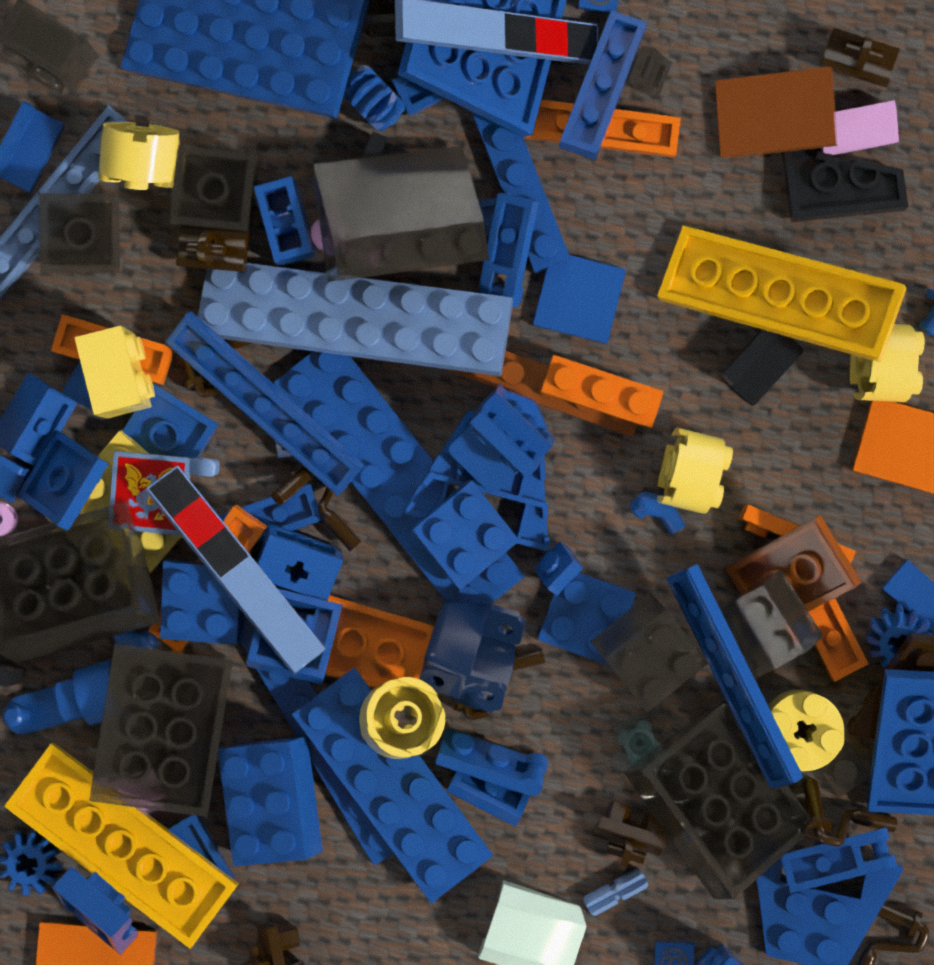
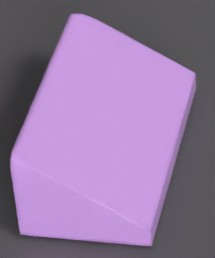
M895 101L835 112L838 146L824 147L821 150L823 153L832 154L833 156L898 143L899 135Z

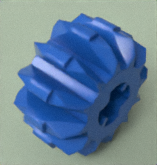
M361 65L356 71L353 70L349 74L344 98L376 130L384 131L390 125L392 126L405 111L404 102L369 66Z
M899 603L896 606V613L892 614L887 608L883 607L881 609L882 619L871 618L870 627L872 630L866 633V642L872 644L870 647V655L872 657L881 656V666L883 668L887 667L910 632L933 636V633L927 631L930 628L929 620L927 618L918 619L919 611L916 607L911 609L908 614H905L903 605ZM902 634L906 635V638H903V637L899 638V637H900Z
M34 829L30 830L28 837L21 830L14 833V842L6 840L1 845L7 854H0V864L7 865V868L0 871V879L7 876L12 878L7 886V889L10 891L21 884L22 896H28L32 891V887L38 894H42L46 891V883L54 885L58 881V877L53 871L61 870L64 867V863L60 860H52V857L57 856L62 851L58 847L49 850L47 845L50 841L44 837L39 842V833ZM27 857L29 859L35 857L38 864L33 869L31 866L24 868L22 861Z

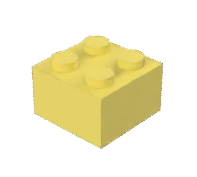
M117 326L74 337L94 415L108 419L152 407L150 398L155 397V391L150 375H145L144 371H142L140 360L146 359L140 336L136 337L130 330L123 326Z

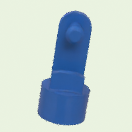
M114 659L102 661L76 669L73 679L56 683V686L13 698L3 710L2 719L9 729L17 734H29L83 718L89 725L98 724L129 714L131 705L129 686L122 668Z

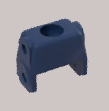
M460 601L444 602L440 607L425 653L423 667L419 676L420 680L429 684L435 692L462 705L490 713L500 710L513 671L515 644L521 642L526 620L519 616L520 612L492 604ZM501 625L510 626L512 629H504L501 627Z

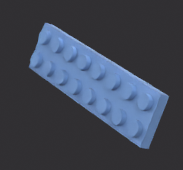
M246 263V273L206 270L198 317L222 339L502 376L513 298Z

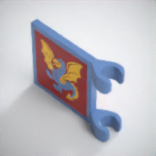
M114 451L108 528L180 535L146 493V488L177 465L189 480L191 474L207 477L217 475L220 467L219 461L207 458Z

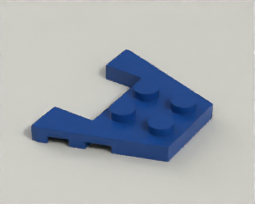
M467 410L407 502L402 514L422 519L445 500L449 484L460 487L466 481L473 480L482 493L522 504L515 531V536L519 539V542L516 544L549 552L550 537H548L547 532L548 504L545 501L544 480H546L545 457L541 458L538 468L528 478L519 471L498 492H488L449 453L451 443L470 424L475 411Z
M753 833L752 845L766 956L804 965H848L901 876L903 865L897 863L898 866L865 874L859 896L818 887L790 893L787 881L780 879L783 867L780 854L786 852L787 839ZM867 857V861L875 859Z

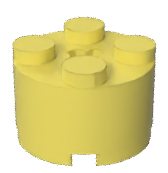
M135 122L104 123L101 132L98 180L105 182H121V180H125L124 187L136 190H147L149 183H153L154 186L175 188L180 146L179 131L170 127L149 124V127L136 126Z
M894 324L881 363L851 355L850 383L858 384L859 388L858 393H853L854 397L857 400L906 402L912 394H920L923 376L921 371H918L919 355L923 353L925 344L923 332H915L911 325Z
M678 427L675 428L671 436L678 437L675 446L668 444L666 446L657 487L664 488V496H657V502L701 514H706L710 507L718 509L724 493V486L719 484L723 470H728L731 464L733 448L725 446V441L722 438Z
M411 677L392 679L374 688L365 698L359 716L361 736L375 752L384 757L405 759L420 755L434 746L441 737L445 726L444 708L435 690L424 681ZM404 709V717L410 721L409 724L399 727L398 720L394 718V714Z
M790 690L776 696L768 704L800 771H812L824 767L842 749L844 745L843 720L837 708L826 698L807 690ZM799 721L810 725V728L806 730L807 737L804 739L794 735L798 731L797 723Z

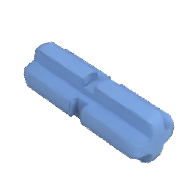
M636 868L615 879V884L611 886L606 884L586 895L583 899L589 913L592 916H596L617 905V900L621 898L626 900L646 889L648 881L642 870Z

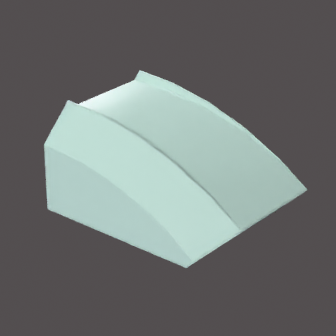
M503 880L486 938L483 939L479 951V959L497 965H574L587 927L581 907Z

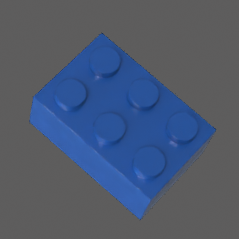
M307 736L238 743L218 749L233 867L306 860L323 852Z

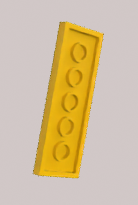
M683 225L657 297L660 301L881 363L906 292L905 284Z
M56 743L49 745L4 806L91 874L97 872L100 877L124 895L125 900L189 949L193 947L239 885L237 881Z

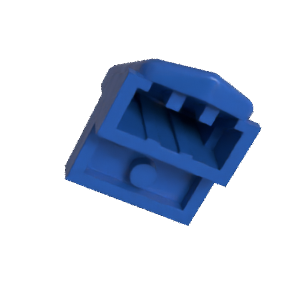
M499 384L476 408L470 424L451 443L449 453L488 492L496 493L519 471L528 478L538 468L541 458L552 448L555 437L548 431L541 410L534 399L511 390H506Z

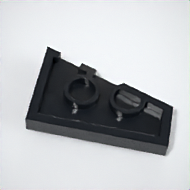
M802 150L782 152L791 222L906 211L908 208L903 169L862 160L849 161L831 157L832 154L819 151L817 154Z

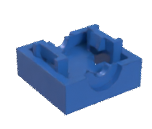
M278 589L293 608L315 613L313 616L297 612L326 649L293 675L281 659L274 657L277 654L255 628L246 666L322 685L342 605Z
M71 866L52 887L63 907L119 955L139 935L137 930L131 925L133 922L129 916L131 910L122 903L125 899L124 895L100 877L97 872H94L86 879Z

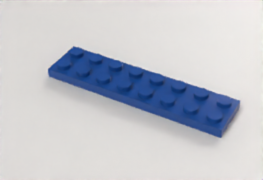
M313 351L274 382L277 388L304 412L310 413L313 420L365 465L351 482L445 601L492 604L525 577L505 552L463 589L458 590L413 535L410 528L421 518L402 513L407 502L434 461L351 356ZM451 484L448 485L445 499L456 491Z

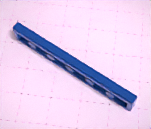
M192 311L185 314L165 340V343L337 496L347 488L365 466Z
M698 564L666 578L769 787L772 789L796 783L803 778V775Z

